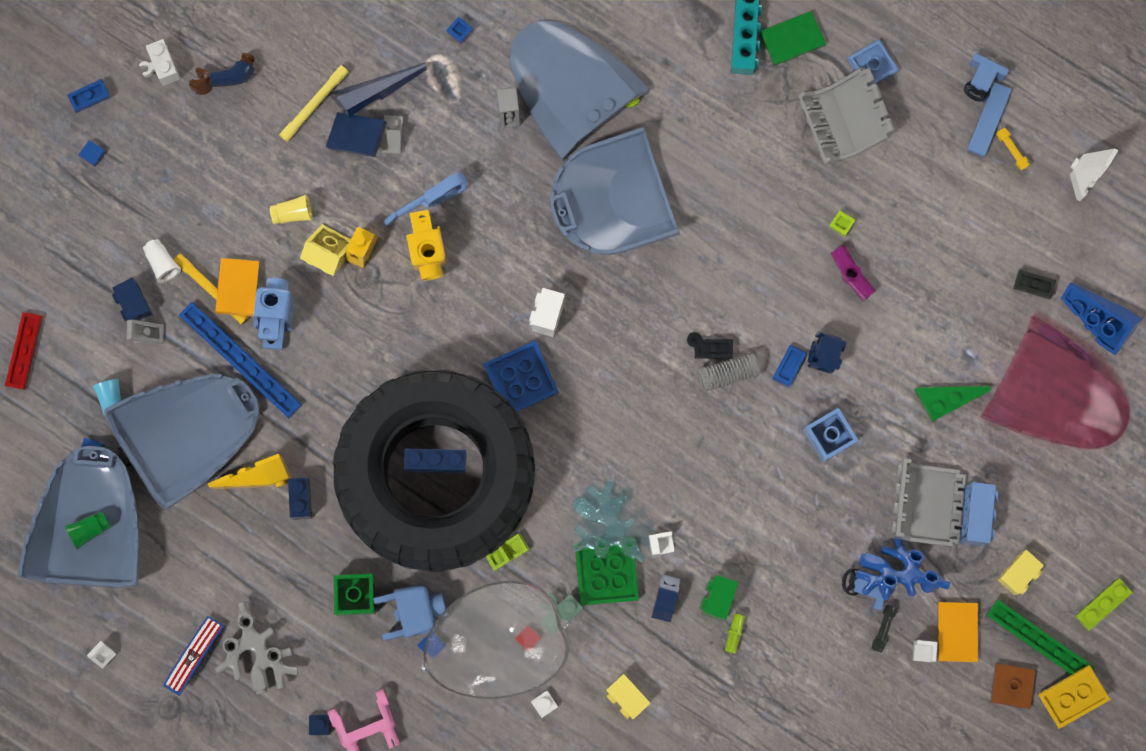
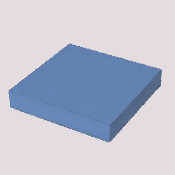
M880 40L875 41L847 58L854 71L859 68L871 69L875 79L871 85L878 84L899 71Z

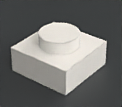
M100 641L87 656L103 669L116 653Z
M548 691L531 701L541 718L558 707Z

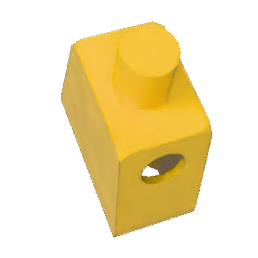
M357 227L346 248V261L364 269L379 236Z

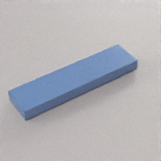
M996 82L993 83L967 151L985 157L1011 93V88Z

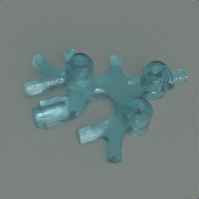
M611 481L606 482L602 492H599L590 485L586 491L598 500L602 507L596 509L588 501L580 497L573 502L572 506L584 519L604 523L607 527V532L603 536L595 537L578 524L574 530L582 536V541L572 545L574 552L584 548H592L597 557L604 558L608 556L612 545H618L622 548V553L625 556L635 557L642 563L646 556L640 552L641 548L637 546V541L633 537L626 536V529L636 525L634 518L627 521H619L616 518L621 513V505L628 498L624 494H621L617 499L610 498L614 483Z

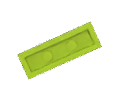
M1117 578L1075 617L1087 631H1090L1129 597L1132 592L1120 578Z

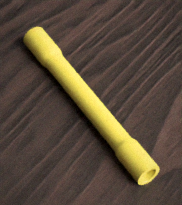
M342 65L337 68L325 85L279 134L283 140L288 142L312 112L335 86L339 85L349 73L348 70Z

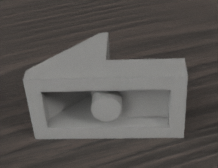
M384 115V120L387 124L382 136V154L401 155L404 118L403 116Z
M137 320L127 321V340H133L135 344H163L164 325Z

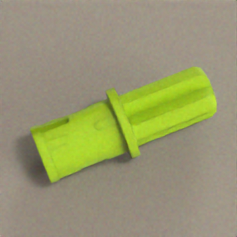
M733 614L731 628L727 631L729 635L725 651L736 653L740 636H743L741 632L744 620L746 619L745 616Z

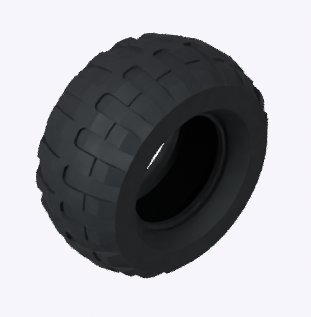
M444 369L409 372L407 375L384 382L370 395L365 396L358 403L350 418L344 423L333 457L335 494L343 516L354 533L379 556L405 568L422 571L441 572L460 567L463 568L498 550L519 527L532 499L535 482V460L532 443L523 420L501 393L495 391L478 378ZM439 425L456 429L473 441L482 456V477L475 494L464 506L442 516H423L405 509L394 499L388 484V465L394 449L404 437L423 427Z

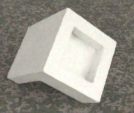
M672 531L648 536L652 556L674 552Z
M914 641L912 661L936 662L937 642Z

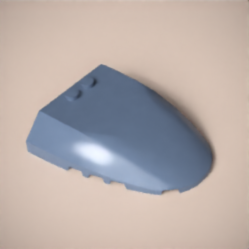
M544 20L529 24L517 34L511 45L510 64L522 98L531 116L537 123L539 130L562 161L565 160L567 155L580 141L632 100L644 94L647 95L650 91L622 61L607 49L582 33L556 21Z
M212 374L184 381L179 380L169 385L158 386L147 392H140L106 408L104 413L115 438L150 494L166 511L200 488L239 451L256 427L259 407L252 390L238 378L226 377L222 374Z
M85 446L75 449L64 460H60L46 484L42 497L38 501L39 505L35 515L32 516L29 533L26 534L17 576L43 583L110 588L138 586L140 565L139 523L134 492L126 466L115 453L106 448ZM102 511L111 528L88 541L79 549H76L65 529V525L87 518L92 514L96 515Z

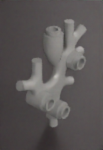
M246 602L238 603L240 613H238L237 623L242 629V636L239 639L227 638L223 642L222 647L227 653V657L221 664L215 667L216 672L220 674L227 668H231L235 681L243 679L239 657L242 652L251 650L256 655V660L251 670V682L256 695L268 692L267 688H269L265 671L268 667L273 668L277 689L285 688L283 675H297L298 667L282 663L283 657L292 655L291 647L282 650L275 647L268 649L266 641L275 632L270 627L263 633H258L254 628L255 619L251 616V612L247 610ZM246 619L250 620V624L248 626H245L244 621ZM231 643L235 644V648L233 650H231L229 647ZM274 652H277L278 657L276 659L272 658V654Z

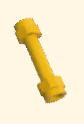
M1006 128L996 133L997 138L1000 142L1003 141L1017 161L1015 163L1021 171L1030 166L1027 157L1021 155L1011 140L1010 132Z

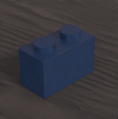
M133 277L112 287L114 291L112 297L116 304L120 303L123 309L120 313L125 321H140L153 315L137 281Z
M308 478L288 479L290 518L292 520L312 519L310 480Z

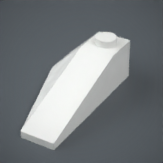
M1117 149L1083 154L1079 159L1075 158L1070 166L1073 169L1070 173V178L1078 201H1081L1087 195L1088 188H1092L1098 178L1106 171L1118 152Z

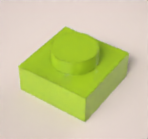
M839 210L829 228L845 237L855 219Z

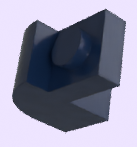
M661 575L651 618L671 622L681 579Z

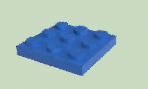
M536 341L483 363L494 390L501 393L516 412L559 394Z

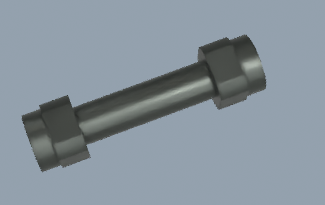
M885 605L882 613L884 617L877 638L872 642V650L882 653L885 646L883 642L891 618L895 617L897 608Z

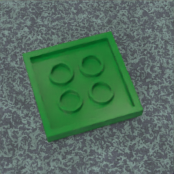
M633 542L575 547L581 606L639 601Z

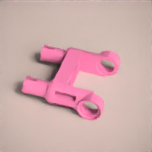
M383 688L375 691L378 699L376 701L383 717L382 720L348 733L337 710L334 708L328 711L330 721L337 731L342 747L344 746L347 751H360L357 744L358 740L378 732H383L389 749L394 747L392 739L395 746L401 744L394 729L396 724Z

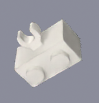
M164 40L146 45L152 62L144 61L139 64L141 69L148 67V71L143 73L144 77H150L156 71L158 79L163 86L180 80Z

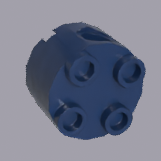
M818 331L815 335L818 338L817 342L813 341L809 350L807 362L811 364L808 367L832 374L835 369L839 370L842 359H840L841 351L845 350L846 341L842 340L841 337Z

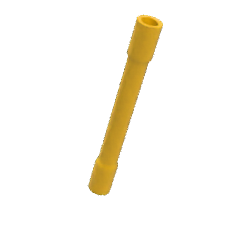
M181 253L174 258L175 263L217 300L218 289ZM231 315L241 325H244L250 318L249 316Z

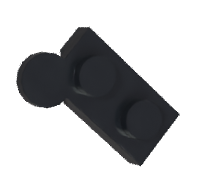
M692 332L687 336L688 345L694 348V359H733V339L702 340L701 335L697 332Z

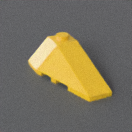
M276 454L256 462V467L254 468L244 467L237 472L238 475H226L208 483V486L211 489L274 486L280 488L286 486L288 479L291 478L284 458L280 454Z

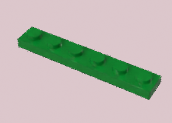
M998 599L986 614V617L1068 674L1072 675L1090 665L1093 671L1095 670L1093 665Z

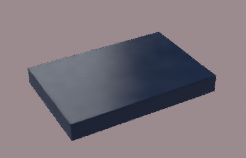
M337 112L326 148L376 157L387 122L382 119L358 115L349 117L346 113Z

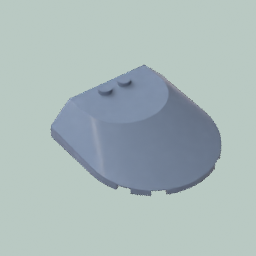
M644 127L586 146L572 154L569 160L559 168L550 194L551 210L560 231L577 247L595 254L614 255L680 235Z

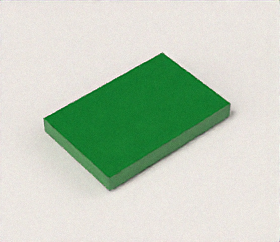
M812 11L760 31V36L774 66L826 45Z

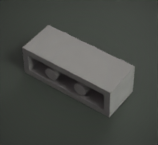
M510 86L502 87L501 90H497L501 128L520 126L516 88Z

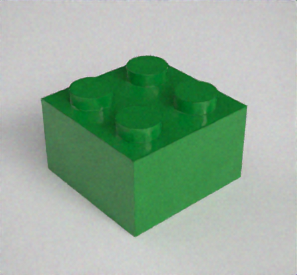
M374 574L333 575L334 615L376 614L373 599L375 598Z
M719 575L710 578L705 589L708 591L707 597L704 596L700 603L699 609H702L701 614L722 622L725 621L738 582Z

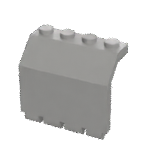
M859 68L829 87L814 92H802L798 95L800 105L807 117V123L814 135V141L818 145L820 156L825 164L837 163L857 156L892 137L891 133L895 131L891 119H885L889 114L884 102L877 101L882 97L877 84L871 85L875 79L870 68Z
M912 459L901 460L897 464L896 474L899 475V482L895 483L894 493L897 494V502L893 503L892 512L895 513V521L891 522L890 529L891 533H893V538L946 547L960 544L961 530L954 528L955 526L962 527L963 511L956 510V507L964 508L965 492L958 491V488L965 489L967 475L960 474V470L917 465L911 463Z

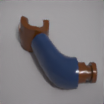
M243 53L242 59L237 61L233 67L223 71L211 72L210 75L205 69L196 68L197 76L201 79L190 80L189 86L196 94L205 95L212 90V86L226 87L243 84L252 77L255 71L253 67L255 57L249 53Z

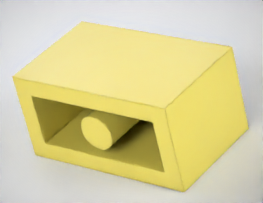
M1024 550L997 580L1013 595L1024 594L1030 587L1028 583L1032 579L1036 580L1041 575L1042 571L1040 569L1044 565L1031 553Z
M624 674L606 690L608 692L606 697L613 704L617 702L621 706L619 711L626 719L631 717L633 720L650 704Z

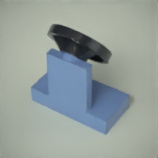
M975 53L969 65L976 68L977 71L972 81L965 84L964 92L972 100L978 102L986 101L989 97L988 90L994 78L1003 81L1009 69ZM970 92H973L975 95H979L981 98L972 95Z
M850 568L843 575L842 588L848 595L863 594L862 589L868 584L867 581L855 577V571L859 569ZM851 572L852 577L849 580V586L846 588V579ZM875 587L866 596L874 598L871 609L880 611L882 610L884 599L879 591V587Z

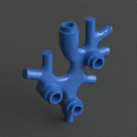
M894 538L896 548L892 549L882 546L881 553L900 559L905 565L902 571L894 570L883 558L866 552V554H861L859 565L872 571H878L881 575L876 576L857 570L855 576L868 582L862 589L864 595H868L875 587H879L882 598L888 600L890 595L894 593L898 583L906 587L910 597L916 595L914 588L916 583H920L921 589L926 593L933 592L935 589H939V587L947 590L950 587V582L941 580L942 577L935 571L921 572L919 568L924 559L923 554L918 550L908 552L903 545V541Z

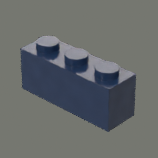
M405 449L404 470L405 472L466 473L467 453L466 450Z

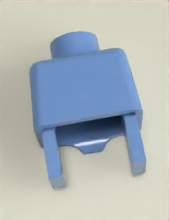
M269 278L266 281V288H258L256 292L253 313L255 329L259 328L258 339L263 340V349L283 350L285 331H292L295 301L289 291V281L284 279ZM268 340L275 342L273 344H269Z
M425 585L395 589L392 594L373 598L376 605L396 600L397 610L394 613L396 621L402 624L403 630L383 634V641L404 636L408 639L435 630L437 627L435 618L447 615L442 592L429 595L428 588Z

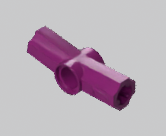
M846 245L830 253L842 274L843 282L848 284L862 301H865L876 292L874 287L861 273L860 267L855 264ZM847 271L855 272L856 277H848Z

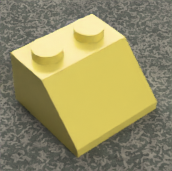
M322 224L306 240L300 259L334 276L346 259V248L351 239Z

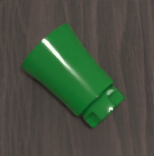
M102 511L96 515L92 514L87 518L65 525V529L76 549H79L88 541L111 528Z

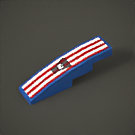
M209 616L206 617L173 667L163 687L178 696L182 694L213 647V643L224 629L223 624Z

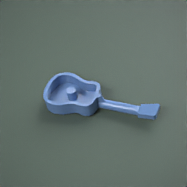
M455 173L427 190L424 195L392 213L383 223L385 227L389 228L398 217L405 215L420 205H424L427 208L435 207L466 190L469 183L463 173Z

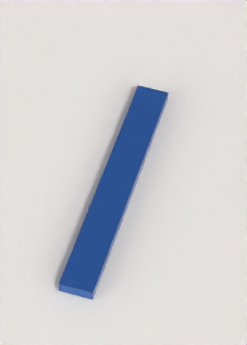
M193 302L179 314L188 325L288 419L302 406L297 399Z

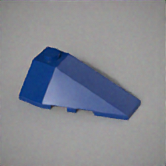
M1072 282L1069 283L1061 297L1074 315L1083 321L1084 327L1090 330L1096 337L1097 343L1114 355L1120 351L1142 320L1126 308Z

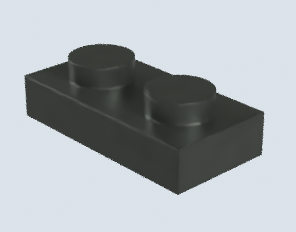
M1018 270L1013 289L1050 300L1056 280Z

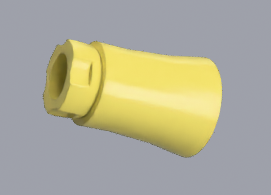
M306 194L296 199L270 206L273 224L313 219L310 201Z

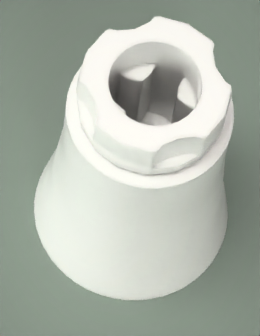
M159 239L151 240L143 247L146 253L145 256L154 271L158 283L170 281L181 272V268L175 263Z

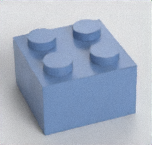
M839 408L803 429L822 463L859 441Z

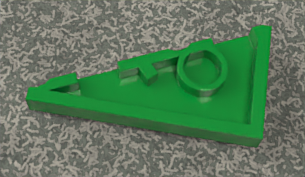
M990 386L920 387L914 391L933 422L990 392L991 388Z

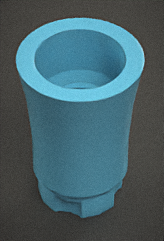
M119 379L104 381L92 386L104 416L106 408L122 401Z

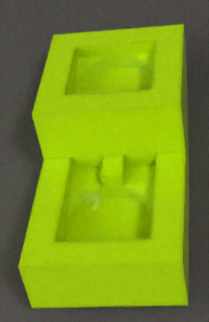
M519 533L504 542L498 550L489 554L486 558L493 570L496 571L530 549Z

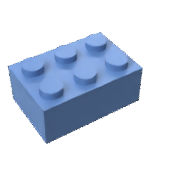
M977 482L966 485L960 544L985 546L990 544V541H993L994 529H992V521L996 519L994 502H997L998 490H995L996 485Z

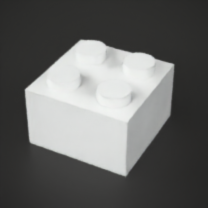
M542 288L541 293H537L535 299V307L537 308L536 311L532 310L529 319V325L532 326L533 332L550 337L555 336L565 302V294Z

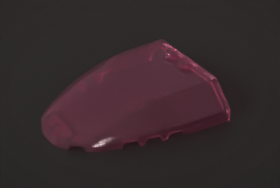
M1032 316L1026 333L1000 384L980 417L1013 432L1022 433L1034 439L1049 441L1053 444H1062L1082 449H1098L1111 445L1123 435L1129 423L1130 411L1125 393L1110 374L1082 347L1051 325Z

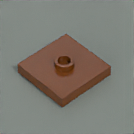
M996 663L990 703L1030 709L1035 670Z

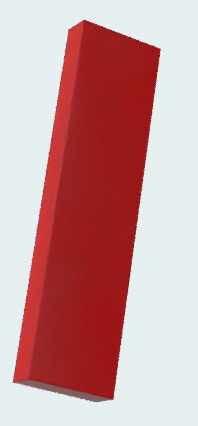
M22 312L5 382L6 387L25 390L43 316Z

